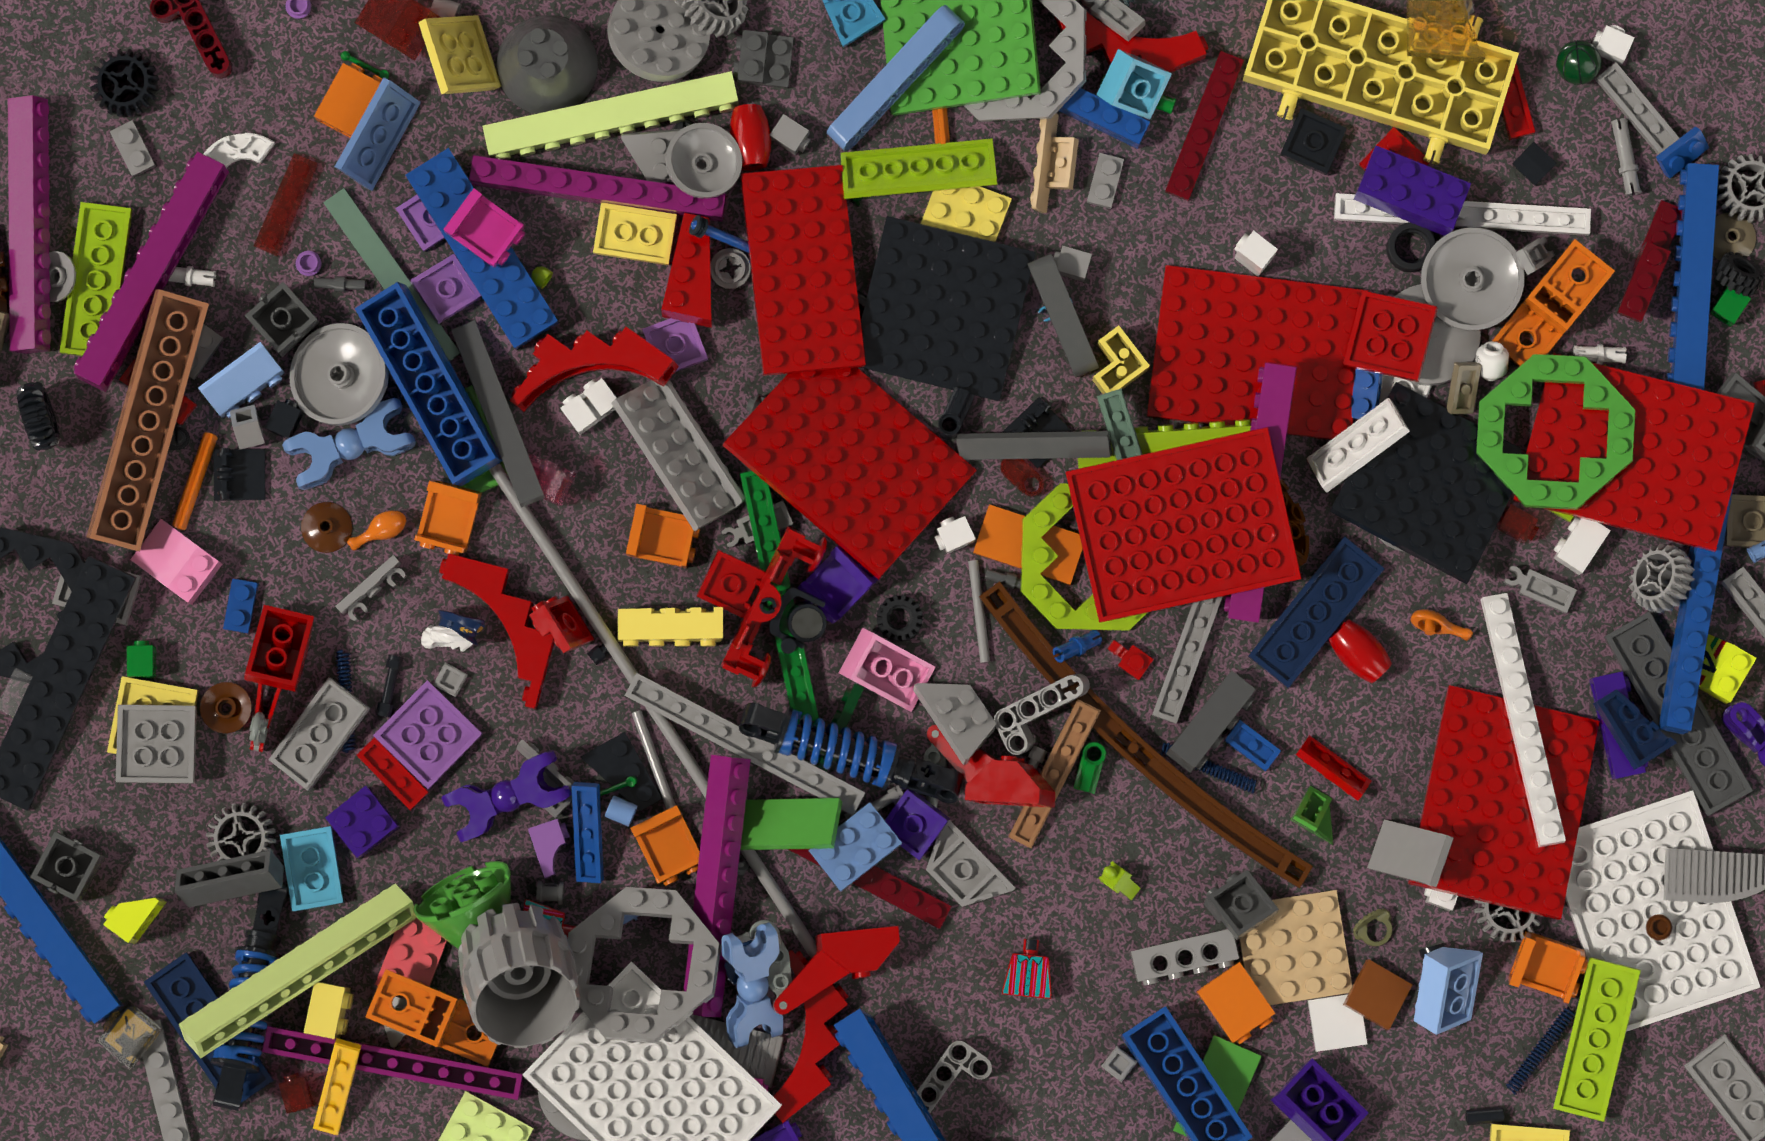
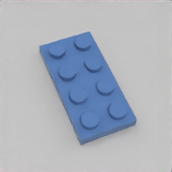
M383 78L337 161L335 168L363 187L373 191L421 102L392 81Z

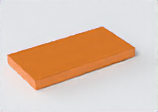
M989 504L973 554L1022 569V519L1025 516ZM1053 525L1041 538L1058 557L1040 574L1043 577L1071 585L1083 549L1080 535Z

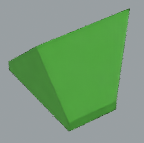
M1310 786L1290 820L1333 845L1330 814L1332 798Z

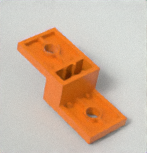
M1574 239L1492 341L1501 343L1508 350L1509 359L1519 367L1534 354L1547 355L1615 270ZM1574 269L1583 270L1585 280L1582 282L1574 281L1571 276ZM1521 333H1530L1533 337V343L1529 346L1521 344L1519 340Z
M385 969L365 1016L366 1018L489 1067L498 1044L489 1041L488 1036L483 1032L480 1039L476 1041L469 1039L467 1031L474 1023L465 1000ZM398 995L405 997L407 1000L406 1008L401 1011L393 1007V999Z

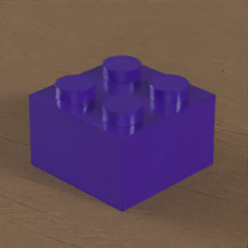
M364 786L325 817L358 859H361L400 828L396 820L368 786Z

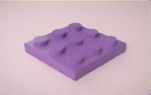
M427 680L373 736L427 789H430L483 734Z

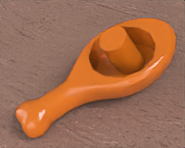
M395 510L380 513L373 518L368 529L363 534L357 537H350L347 544L355 551L369 541L394 538L404 529L406 517L402 512Z
M1417 610L1410 618L1411 623L1424 631L1426 635L1452 634L1466 641L1473 635L1471 629L1457 626L1433 610Z

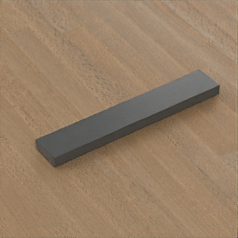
M1109 431L958 434L956 438L959 456L965 460L1111 457L1112 454Z

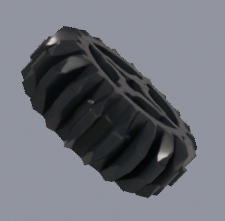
M121 49L117 50V57H114L111 52L107 53L110 60L106 62L101 58L99 62L103 65L102 68L98 66L93 68L98 73V76L93 75L90 77L92 82L97 83L90 86L92 92H97L93 96L94 100L101 101L99 107L101 109L107 108V112L110 115L117 109V116L119 118H122L124 115V110H126L129 118L133 117V109L139 115L142 114L140 106L144 105L149 109L151 106L146 100L149 98L155 101L157 98L151 93V91H159V86L152 84L159 81L158 75H152L157 70L154 65L149 66L151 61L148 57L142 60L143 55L140 52H137L133 57L131 49L126 51L125 56ZM130 64L129 67L126 66L120 73L112 72L117 66ZM137 68H140L144 74L143 88L135 83ZM106 79L115 85L112 99L108 97L105 90ZM117 80H128L133 87L127 85L122 87ZM133 93L138 95L135 99L131 101L120 102L121 100H124V98L128 94Z
M30 382L18 387L16 393L18 407L31 445L38 451L52 449V447L57 446L60 440V433L46 388L40 382Z

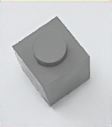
M784 114L770 133L773 142L795 156L798 151L803 153L811 141L808 138L809 130Z
M1062 246L1061 252L1056 251L1053 259L1061 276L1084 282L1092 254Z
M255 405L230 411L232 427L239 449L265 443Z

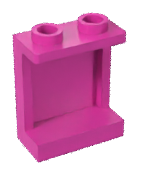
M473 188L443 229L446 234L493 268L498 264L502 266L510 256L509 248L513 243L518 245L525 235L523 223L518 222L489 201L475 188Z

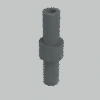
M335 276L334 279L314 278V288H329L338 292H345V289L366 290V280L346 279L344 276Z
M989 569L986 570L984 579L994 582L1000 581L1006 588L1014 589L1015 587L1021 589V578H1018L1017 574L1009 572L1003 574Z

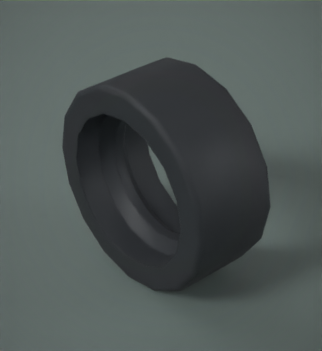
M1408 222L1399 225L1391 233L1387 241L1386 253L1389 261L1395 268L1403 272L1414 273L1422 270L1424 260L1430 249L1436 244V241L1430 230ZM1416 233L1424 239L1426 252L1420 260L1407 262L1398 255L1396 243L1403 234Z

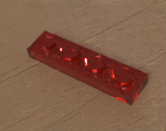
M295 153L293 154L254 243L255 248L276 257L279 256L318 163Z

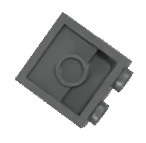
M743 30L742 36H737L736 51H740V60L734 61L733 76H738V83L789 88L794 37L768 35V32Z
M1248 870L1241 874L1236 872L1227 879V883L1222 887L1215 886L1210 889L1206 894L1207 897L1204 905L1219 924L1223 922L1236 940L1277 914L1279 910Z

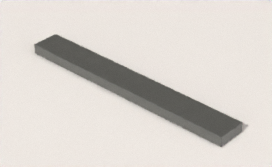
M475 320L452 329L456 344L521 508L544 499L545 495Z

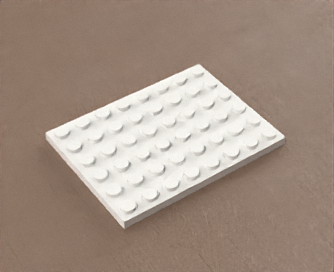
M1693 790L1579 827L1565 899L1581 947L1585 950V956L1588 961L1589 957L1641 970L1627 1031L1760 988L1731 901L1697 903L1663 900L1666 848L1714 851ZM1653 915H1664L1671 921L1672 932L1664 940H1654L1646 932V923Z
M630 962L608 985L613 988L610 1011L658 1015L661 989L634 963ZM583 1011L523 1073V1077L590 1141H749L782 1106L690 1017L678 1026L672 1027L657 1043L605 1039Z

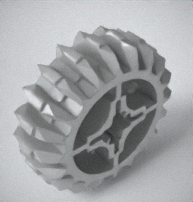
M682 0L681 8L686 10L684 17L691 18L690 25L696 24L698 31L704 29L707 36L713 33L716 38L721 35L726 37L731 32L736 31L745 21V15L748 11L746 7L748 0Z
M1749 154L1747 159L1740 155L1737 158V162L1731 159L1728 162L1729 167L1724 166L1721 169L1723 175L1718 176V182L1721 184H1718L1717 191L1722 193L1717 196V200H1724L1725 203L1721 208L1724 210L1729 207L1731 209L1728 214L1730 217L1737 213L1738 221H1742L1745 216L1748 223H1752L1754 218L1758 222L1764 219L1765 189L1762 186L1763 178L1765 179V164L1762 163L1763 156H1759L1754 161L1753 154ZM1750 170L1757 172V174L1748 177L1745 174L1740 175L1738 172ZM1756 181L1752 192L1745 196V193L1748 191L1746 188ZM1732 182L1735 183L1734 187L1739 191L1738 199L1733 194ZM1748 200H1753L1763 205L1747 206L1744 203Z
M1651 545L1650 551L1643 550V557L1636 558L1638 564L1631 567L1634 570V574L1629 576L1631 581H1633L1629 585V588L1633 591L1631 596L1634 597L1639 606L1644 607L1650 612L1664 613L1665 611H1672L1674 606H1680L1681 599H1687L1686 592L1692 590L1689 586L1690 582L1695 580L1690 575L1695 570L1690 566L1692 560L1687 557L1683 550L1678 549L1674 545Z
M242 803L241 811H239L237 804H232V813L224 807L222 812L225 817L222 818L218 814L214 815V818L219 821L218 825L214 823H209L208 825L210 828L215 829V832L206 833V837L214 838V842H209L206 845L208 848H216V850L210 853V856L216 857L220 855L217 861L232 858L224 851L222 846L235 845L241 856L249 855L250 843L258 838H261V844L255 853L268 850L274 852L272 848L267 846L268 843H276V839L269 838V834L276 833V829H267V826L272 823L271 819L262 821L266 812L261 811L257 816L255 815L257 806L253 805L248 812V805L246 803ZM241 817H249L255 821L260 830L247 831ZM233 819L232 833L227 837L221 838L223 828ZM240 830L243 831L242 834L250 836L243 840L242 846L240 842L229 841L238 837Z
M1474 900L1475 903L1482 904L1481 908L1474 909V913H1482L1483 917L1476 920L1477 923L1484 921L1487 923L1482 928V931L1486 932L1492 928L1491 938H1495L1498 932L1501 933V942H1505L1507 934H1509L1510 942L1516 941V934L1523 940L1525 936L1524 930L1534 933L1530 925L1540 926L1541 924L1538 920L1534 919L1535 916L1540 915L1529 913L1527 919L1521 925L1519 910L1512 909L1514 911L1512 915L1509 911L1498 913V911L1503 909V906L1498 905L1496 909L1489 912V903ZM1505 916L1512 923L1514 929L1500 927L1493 919Z

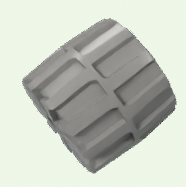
M519 903L504 904L503 913L496 914L494 909H489L477 917L478 926L470 924L461 937L462 944L458 950L461 985L472 1021L478 1031L485 1033L489 1041L498 1045L504 1044L514 1046V1048H527V1046L547 1043L571 1025L573 1015L579 1009L580 992L574 955L567 936L564 935L560 921L554 915L549 920L544 918V909L535 905H530L528 911H521Z

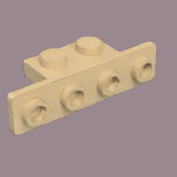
M1058 113L1051 119H1040L1039 123L1041 133L1040 141L1036 147L1038 158L1037 166L1033 172L1035 183L1030 201L1032 209L1040 213H1047L1050 189L1073 190L1079 140L1075 137H1056Z

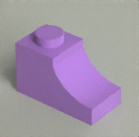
M559 819L528 829L544 878L556 875L554 869L556 854L563 845L567 844L565 838L570 837L565 822L560 824Z

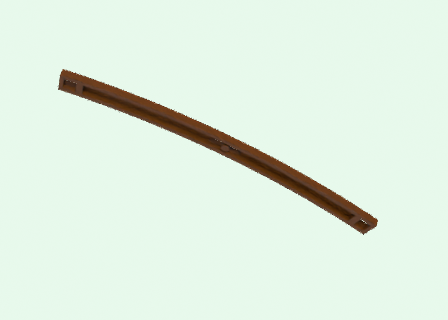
M1000 581L979 596L996 621L1050 685L1067 676L1076 674L1065 661L1059 663L1055 660V657L1060 655H1053V647L1024 614ZM994 592L997 593V595H998V596L1000 597V599L1003 601L1004 605L1002 604V602L999 600V598L996 596V594H995ZM1074 682L1072 686L1064 689L1068 692L1077 689L1080 685L1078 682ZM1090 688L1085 695L1077 698L1101 710L1093 729L1156 787L1244 854L1295 887L1301 888L1313 867L1312 865L1253 828L1208 795L1148 745ZM1077 699L1069 702L1068 704L1073 708ZM1120 732H1121L1129 741H1131V743H1129V742L1120 734ZM1138 750L1142 751L1150 760H1148V759H1147L1141 752H1139ZM1291 865H1293V866H1295L1296 868L1300 869L1301 871H1303V873L1300 872L1299 870L1295 869V868L1292 867Z

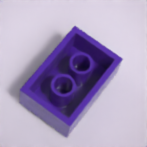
M1313 1058L1304 1063L1271 1099L1312 1141H1344L1368 1114Z

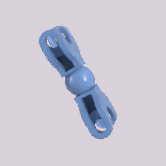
M391 398L380 402L365 417L363 422L355 425L356 429H342L336 434L335 438L332 435L319 437L315 433L302 432L285 440L282 446L287 454L307 453L312 456L310 468L298 474L296 478L298 488L307 490L326 483L332 476L333 469L343 463L342 459H356L362 455L364 450L367 453L379 451L387 456H396L412 449L416 445L413 435L410 433L392 435L387 433L386 429L388 421L401 413V401L397 398Z
M769 922L757 926L755 939L747 946H743L741 940L733 933L722 936V956L733 966L735 973L739 976L736 983L738 991L736 1004L726 1017L728 1039L735 1048L746 1046L749 1043L750 1032L761 1024L763 1029L771 1034L772 1038L783 1034V1015H779L773 1010L770 998L766 995L769 988L767 980L769 968L779 954L778 934Z

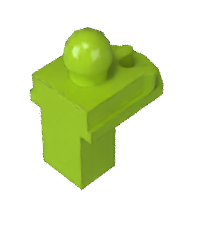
M1111 861V865L1104 868L1102 876L1098 879L1117 894L1121 892L1132 900L1141 888L1130 879L1132 875L1118 866L1114 861Z

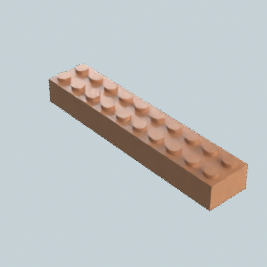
M160 289L155 290L87 532V538L140 552L208 310V303Z

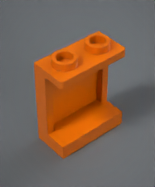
M343 63L314 117L320 123L351 138L382 78L377 75H373L371 78L363 74L365 70L354 63L348 66Z
M435 479L429 480L426 490L428 494L418 533L415 535L414 540L419 541V546L434 549L435 546L445 548L444 553L459 556L460 553L467 552L482 492Z
M636 504L626 555L687 568L688 563H693L696 548H692L693 538L699 537L700 529L694 532L682 514Z
M677 805L630 828L651 868L657 884L663 882L664 886H668L679 880L677 875L685 871L688 875L698 871L700 851Z
M1525 930V936L1521 941L1508 977L1509 985L1519 988L1520 984L1560 997L1564 1003L1569 1004L1571 997L1575 998L1578 993L1580 983H1577L1579 974L1584 975L1588 965V960L1585 959V950Z
M1240 962L1196 991L1231 1043L1237 1041L1241 1044L1252 1036L1250 1031L1258 1026L1262 1029L1273 1021L1271 1016L1275 1012Z

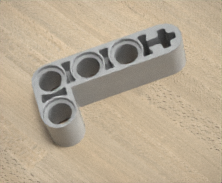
M1079 673L1067 676L999 710L994 716V721L1006 749L1013 755H1020L1030 751L1034 745V738L1027 723L1085 695L1090 687L1088 678ZM1074 682L1079 683L1080 686L1075 690L1066 692L1064 689L1072 686ZM1051 690L1055 691L1058 696V701L1055 704L1050 702L1048 698ZM1029 701L1036 708L1033 715L1029 714L1026 710V704ZM1005 713H1009L1013 717L1011 726L1004 722ZM1017 736L1022 737L1024 740L1023 749L1018 748L1015 744Z
M963 1041L952 1042L917 1090L921 1099V1092L924 1088L931 1087L936 1091V1098L932 1102H926L922 1099L925 1106L929 1107V1113L934 1109L961 1069L976 1079H985L992 1071L991 1062ZM956 1045H962L966 1048V1056L961 1060L954 1059L951 1054L953 1047ZM978 1060H983L987 1064V1071L983 1075H977L973 1072V1064ZM941 1066H947L951 1070V1077L946 1081H941L936 1076L937 1069Z

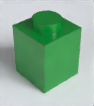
M1727 286L1709 314L1731 327L1735 324L1751 298L1743 296L1742 293L1738 295L1735 293V290H1728Z
M134 641V646H127V677L156 678V647L150 645V641Z

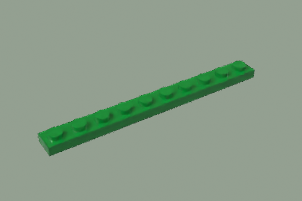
M753 471L740 473L760 569L766 571L781 539L769 485ZM788 571L781 585L770 582L777 588L781 596L787 588L791 587ZM794 599L786 606L779 624L780 631L790 636L792 634L787 626V616L790 609L795 605ZM767 601L768 607L772 604L771 601ZM775 636L789 705L793 709L802 712L801 717L804 714H810L812 721H815L819 716L805 650L796 646L794 652L790 654L784 653L781 650V638Z

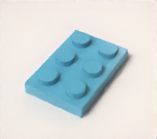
M332 826L280 835L292 912L344 903Z

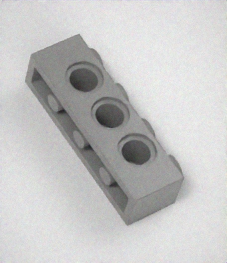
M1228 929L1130 951L1137 982L1143 981L1144 986L1158 983V977L1168 975L1169 980L1184 977L1183 971L1193 969L1194 974L1209 971V965L1218 964L1219 968L1234 965L1233 960L1239 959L1235 938ZM1208 944L1214 945L1217 949V955L1212 960L1207 959L1203 954V949ZM1182 950H1187L1192 955V961L1188 965H1182L1178 961V954ZM1157 956H1162L1167 961V966L1163 971H1157L1153 967V960Z

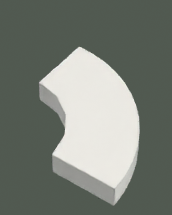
M236 134L216 141L204 152V155L224 164L226 168L239 160H253L261 164L275 145V142L258 134Z

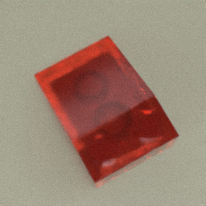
M368 0L354 23L415 61L425 45L419 22L426 18L441 17L415 0Z

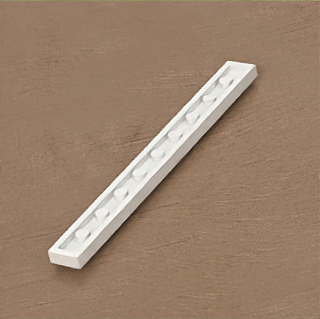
M1335 194L1334 220L1389 224L1408 223L1406 220L1353 200L1355 194ZM1464 201L1455 228H1483L1488 230L1588 236L1590 234L1591 209Z
M1508 594L1482 597V609L1538 846L1543 847L1564 843L1566 839Z

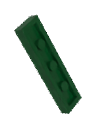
M853 684L852 688L847 686L841 701L845 702L842 711L836 710L831 723L834 722L838 725V732L843 727H847L864 687L858 684ZM821 756L818 764L814 766L827 772V769L823 766L824 756Z

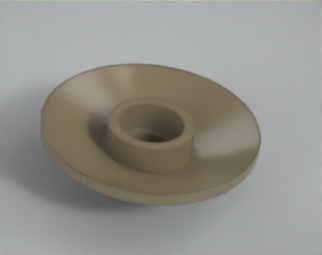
M1723 213L1715 218L1713 256L1721 261L1726 252H1733L1734 254L1737 252L1742 257L1743 255L1748 257L1756 244V232L1752 223H1748L1746 217L1742 221H1738L1737 213L1732 217L1728 215L1729 213ZM1728 233H1735L1736 240H1730L1728 238Z

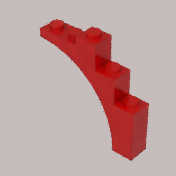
M625 327L623 331H619L614 336L611 347L588 330L576 338L572 350L547 334L545 338H541L534 348L533 355L539 362L531 366L527 372V378L522 385L519 384L513 390L512 398L509 401L519 410L525 412L537 397L553 385L575 375L599 370L631 372L647 377L664 387L679 366L672 358L628 327Z
M793 950L789 951L790 967L796 976L808 961L800 951L796 954ZM832 984L804 1002L806 1012L805 1036L801 1054L793 1072L782 1088L773 1096L782 1105L775 1113L782 1123L832 1084L829 1081L832 1077L824 1065L818 1067L816 1063L840 1045L835 1037L837 1031L832 1025L826 1027L824 1024L848 1005L845 1000L849 996L840 985L835 988Z

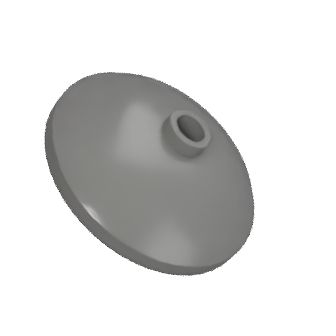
M695 123L682 128L674 135L668 145L665 162L672 182L681 191L697 198H713L724 194L736 183L742 168V155L736 140L725 129L710 123ZM703 162L705 164V168H698L697 163Z

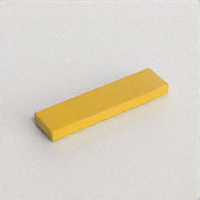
M336 1038L313 1129L338 1136L362 1045Z

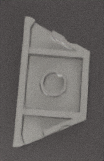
M681 129L621 134L623 143L647 181L659 183L672 182L666 169V151L671 139ZM703 162L697 163L698 168H705V164Z
M915 684L913 691L963 766L966 765L975 751H978L983 745L984 740L995 730L996 722L971 685Z
M949 820L936 839L926 871L961 907L1013 891L1015 887Z

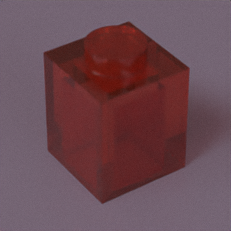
M1511 504L1496 529L1524 544L1527 539L1533 540L1539 527L1535 526L1539 519Z
M299 1073L285 1076V1082L279 1083L287 1114L315 1106L307 1076L300 1077Z

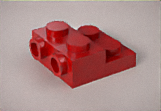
M554 596L546 602L543 600L531 608L533 612L529 616L533 620L535 629L541 633L542 637L552 634L556 646L562 650L563 654L587 645L594 640V637L568 596L560 599Z

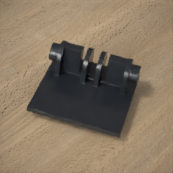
M1038 397L1002 433L1072 432V430L1051 410V406L1046 401ZM1048 458L1028 460L1038 469Z
M220 448V450H214V501L265 500V449L230 450V448Z

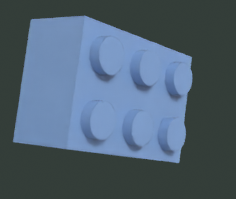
M868 803L838 827L834 848L810 849L809 852L839 891L842 892L901 846L902 842L873 805Z

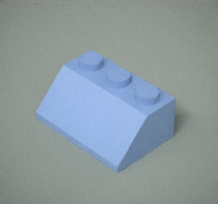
M259 342L198 387V389L222 418L226 416L231 418V410L239 409V406L246 401L252 403L262 395L260 391L267 386L272 388L282 380L281 376L285 372L267 348Z
M1441 947L1425 954L1421 980L1419 982L1418 998L1415 1005L1414 1021L1437 1035L1471 1020L1483 953L1474 950Z

